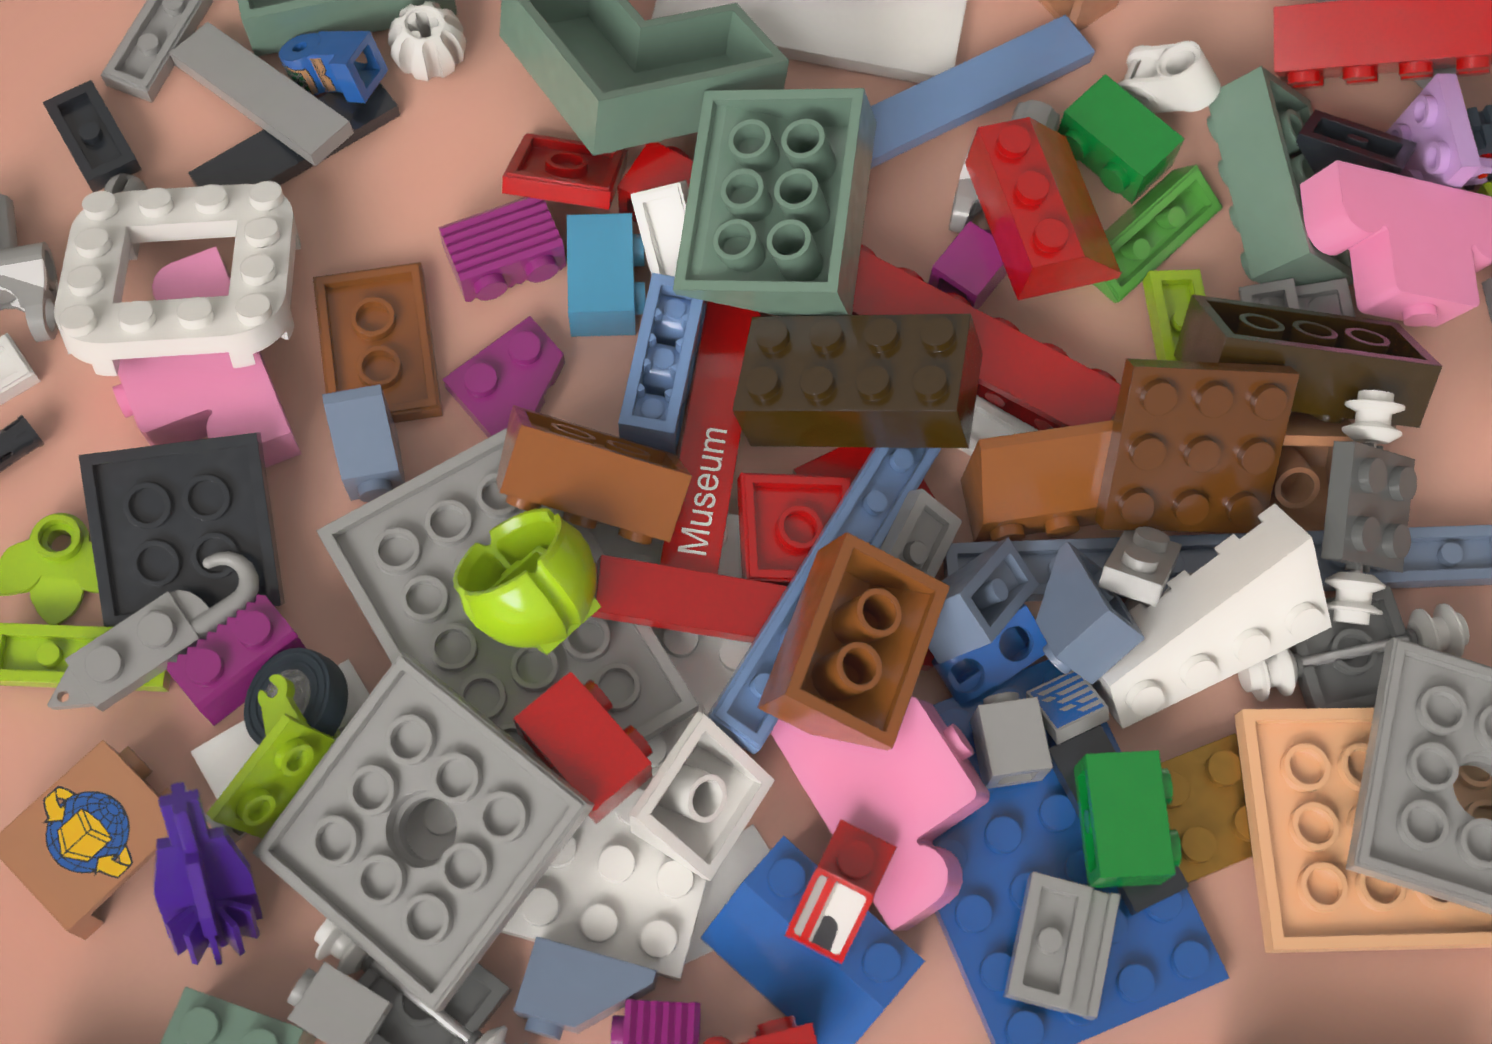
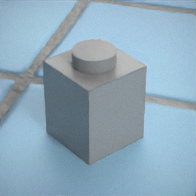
M1004 692L986 697L983 700L984 705H978L970 719L981 779L986 788L1042 781L1053 766L1038 697L1019 699L1017 692Z
M324 962L317 973L308 968L293 988L287 1002L293 1005L294 1009L287 1019L326 1044H370L393 1008V1005Z

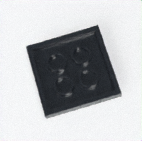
M261 433L79 455L104 627L116 626L166 592L170 593L177 590L191 592L201 598L209 608L232 594L239 584L238 573L233 568L227 565H219L208 569L203 566V560L216 552L231 551L247 558L254 565L258 574L259 591L257 595H265L274 607L285 604Z

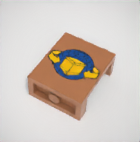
M104 740L98 743L0 832V860L67 932L84 940L89 938L105 923L94 911L156 854L157 839L169 837L158 800L159 796L172 794L171 789L166 787L158 794L145 780L153 770L129 746L119 753Z

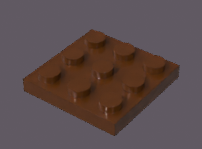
M1126 358L1096 509V523L1102 530H1136L1138 527H1151L1160 531L1249 533L1261 524L1257 516L1269 507L1300 374L1291 366Z

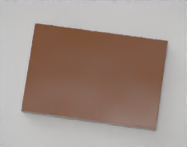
M421 262L313 277L326 394L381 384L394 423L443 416L426 286Z

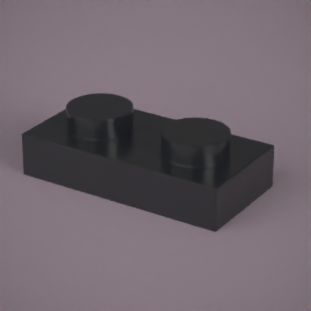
M92 80L42 102L92 192L105 188L106 183L113 176L120 173L132 175L142 170Z

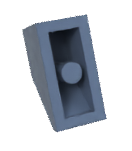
M381 384L322 394L341 480L350 500L360 499L363 502H370L404 484L405 476L397 428Z
M1009 538L999 541L941 581L949 585L950 588L929 644V650L940 664L992 643L1039 586Z
M1067 541L1058 550L1036 623L1047 641L1043 651L1050 662L1062 673L1068 674L1073 670L1090 684H1093L1144 640L1145 637L1117 593L1098 587L1103 569Z
M536 936L513 1011L519 1017L527 1019L524 1030L547 1038L561 1040L563 1030L579 1034L624 1008L625 1000H638L655 990L658 979L657 970Z

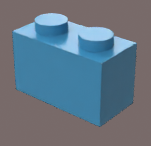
M632 213L567 215L568 316L571 337L636 335L635 315H643L646 297L645 282H634V267L645 265L644 245L641 234H633Z

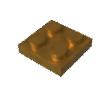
M1236 733L1161 762V768H1168L1172 778L1173 800L1171 805H1167L1169 828L1176 829L1179 834L1182 853L1179 868L1188 884L1252 858Z

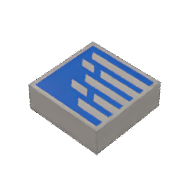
M1073 670L1068 674H1063L1026 692V698L1038 697L1044 728L1057 745L1109 720V707L1091 684Z

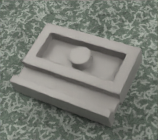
M1032 872L1028 876L1004 997L1062 1013L1068 1012L1083 1016V1018L1088 1020L1096 1019L1120 894L1112 892L1108 894L1093 890V887Z

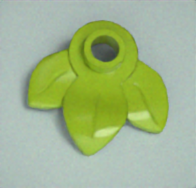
M55 513L42 518L32 529L28 540L10 546L0 558V596H12L30 592V598L36 611L49 625H60L72 617L81 605L85 591L99 593L90 533L85 524L74 515ZM62 535L71 537V543L66 549L62 551L52 550V543L57 537Z

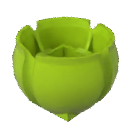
M541 508L517 514L489 530L491 536L490 544L485 546L480 543H474L455 569L453 583L454 588L459 593L463 611L478 629L497 642L517 648H537L548 655L601 606L594 597L597 585V569L589 544L575 527L564 521L558 513L554 515L550 509Z

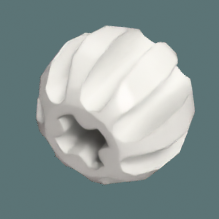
M425 1L424 4L419 6L410 4L400 11L399 18L391 22L388 34L391 57L403 73H412L417 80L429 81L430 78L435 76L445 78L455 71L456 64L463 61L467 41L463 34L464 28L452 10L441 9L438 3Z

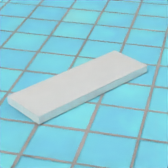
M656 0L652 19L737 3L788 59L921 83L955 67L967 0Z

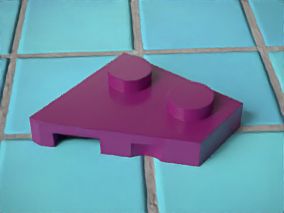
M529 316L444 377V386L489 438L508 427L513 405L540 413L545 403L544 396L548 388L555 384L565 364L564 353Z

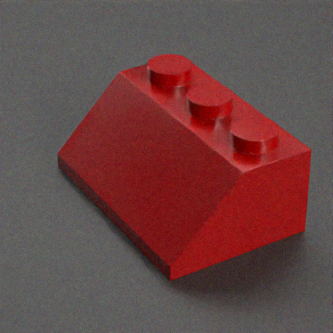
M1030 117L978 127L965 165L1017 301L1118 279L1121 274L1120 268L1067 138Z

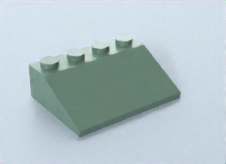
M864 88L704 90L673 291L676 295L776 316L852 315L877 124Z

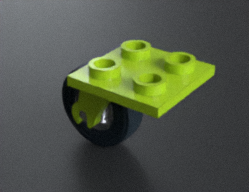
M291 648L273 656L257 672L246 694L244 722L250 737L259 746L206 813L212 821L263 839L341 734L338 728L342 723L348 704V685L344 673L330 658L311 649Z

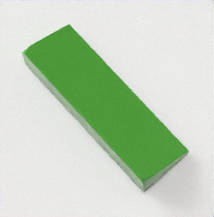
M1197 165L1177 168L1171 171L1104 231L1121 274L1118 279L1093 285L1113 303H1119L1142 282L1149 271H1154L1223 208Z

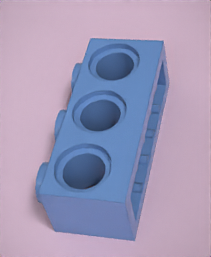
M652 273L618 421L619 437L676 455L701 340L707 301L676 295L673 291L674 276Z

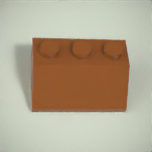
M513 405L496 482L499 493L507 495L506 502L514 507L529 511L541 509L543 505L564 511L562 518L572 524L595 529L598 522L618 527V534L625 539L651 545L653 538L670 542L692 475L674 453Z
M1114 420L979 439L960 480L974 542L988 540L995 542L1009 538L1010 541H1021L1025 538V535L1046 532L1049 538H1059L1078 532L1080 527L1097 525L1095 515Z
M848 532L844 533L819 549L757 708L811 735L886 751L893 749L950 586Z

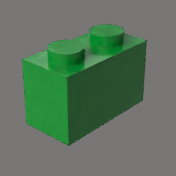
M1106 74L1064 111L1057 130L1058 133L1067 138L1075 160L1081 161L1099 176L1101 182L1108 190L1120 194L1131 204L1172 167L1185 139Z
M1159 750L1085 754L1075 765L1074 775L1088 886L1105 888L1161 885L1176 874L1175 867L1180 865L1182 853L1177 830L1169 828L1167 805H1171L1173 800V783L1168 768H1161Z

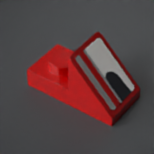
M840 819L784 936L842 964L871 906L874 895L897 847Z

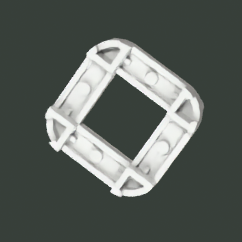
M263 181L257 184H210L201 187L151 188L115 194L107 191H97L83 199V210L73 221L69 233L54 306V318L68 354H72L79 360L92 364L95 374L118 376L120 359L229 352L233 368H241L256 364L253 354L267 348L280 337L285 340L290 339L294 330L290 306L295 250L301 249V242L292 206L283 195L281 186L278 183ZM235 237L228 296L122 302L128 261L137 260L140 243Z

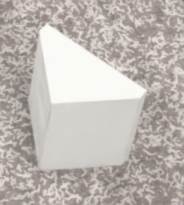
M697 712L630 812L631 833L701 878L711 881L775 779L705 714Z

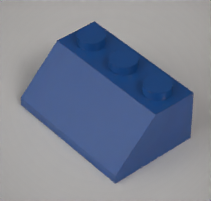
M783 836L740 884L700 939L785 1017L794 1016L797 1026L812 1023L817 1044H856L925 960L869 911L842 964L784 936L817 865Z

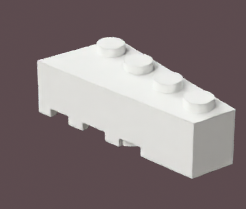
M1275 503L1257 516L1261 524L1239 539L1236 535L1232 534L1214 549L1218 555L1192 575H1189L1184 570L1167 582L1168 588L1159 599L1156 607L1152 605L1147 607L1139 603L1129 611L1145 639L1096 682L1091 684L1107 704L1110 714L1122 729L1332 627L1313 539Z

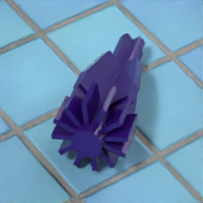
M177 782L171 785L172 794L159 796L158 800L169 837L156 840L153 881L154 896L175 953L180 955L188 949L192 964L198 965L206 949L211 948L216 965L223 964L222 947L229 944L241 956L245 953L241 935L258 939L260 932L256 920L263 919V913L251 865L223 826L209 829L198 789L187 791L185 782Z

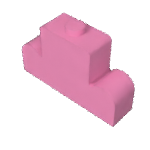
M1336 160L1300 184L1304 223L1312 244L1319 251L1327 255H1339L1347 249L1350 252L1356 304L1360 312L1403 321L1404 325L1410 327L1425 325L1438 327L1479 306L1480 299L1475 273L1492 264L1491 196Z
M215 246L161 268L155 275L152 283L153 296L155 300L228 296L231 277ZM260 351L253 354L256 364L241 368H233L229 352L120 359L118 376L121 384L113 386L114 395L126 418L134 416L137 427L150 446L199 440L207 436L208 438L261 433L266 468L301 454Z
M913 696L910 698L894 747L888 751L811 735L780 719L777 721L771 731V735L832 835L840 819L897 847L873 899L874 904L890 930L908 931L950 903L960 891L963 883V871L958 859L949 850L940 846H934L933 840L984 806L990 799L988 789L968 760L974 754V751L961 730L955 724L947 727L931 703Z

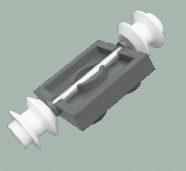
M1377 390L1358 391L1357 400L1345 401L1344 405L1355 411L1356 415L1355 423L1342 427V432L1353 441H1334L1321 558L1346 563L1344 570L1350 571L1337 572L1325 579L1327 584L1336 589L1335 601L1327 603V608L1334 610L1333 621L1369 625L1370 614L1383 615V611L1371 604L1372 594L1386 589V585L1374 575L1363 574V572L1369 573L1370 569L1403 573L1404 558L1407 556L1411 545L1408 521L1410 503L1417 489V476L1414 471L1415 459L1383 450V446L1377 445L1389 444L1402 436L1403 432L1391 426L1392 415L1404 411L1405 406L1394 403L1393 393Z
M1386 586V589L1372 594L1371 605L1383 611V615L1370 614L1369 625L1333 621L1334 610L1328 609L1331 628L1239 672L1238 678L1244 691L1247 693L1252 692L1254 697L1261 702L1268 699L1271 687H1276L1283 696L1292 695L1298 681L1306 708H1375L1385 646L1389 640L1397 637L1461 657L1465 646L1469 642V628L1462 614L1455 612L1450 605L1443 603L1436 606L1432 618L1424 609L1413 610L1407 629H1405L1391 587ZM1335 597L1326 599V603L1335 601Z
M329 919L324 921L315 934L314 940L319 944L315 953L316 959L322 960L332 954L340 960L337 969L342 973L350 975L359 970L364 971L365 973L358 980V983L393 1005V1008L370 1044H506L504 1042L507 1032L505 1025L488 1030L485 1034L481 1032V1029L512 990L479 963L444 1010L433 1012Z

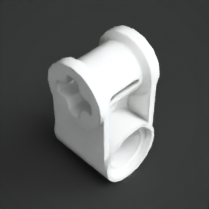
M1194 41L1134 47L1127 57L1128 70L1125 78L1118 83V85L1153 113L1194 112L1209 106L1217 98L1221 89L1218 77L1199 44Z

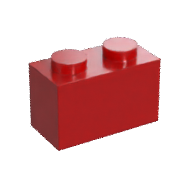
M570 671L517 714L513 720L517 733L538 758L595 805L588 816L597 824L652 777V762L648 757L653 754V750L632 725H628L623 730L608 714L613 705L594 681L590 679L583 685Z

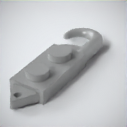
M231 551L216 552L203 560L205 568L210 569L219 565H227L238 573L239 584L232 594L209 608L201 598L191 592L183 590L166 592L64 659L68 664V668L47 706L53 710L95 706L103 712L165 671L168 662H177L178 654L187 655L188 647H197L198 639H207V633L216 632L218 624L226 625L227 617H236L237 609L246 610L247 602L255 601L259 591V578L254 565L243 555ZM68 693V700L62 702L63 695Z

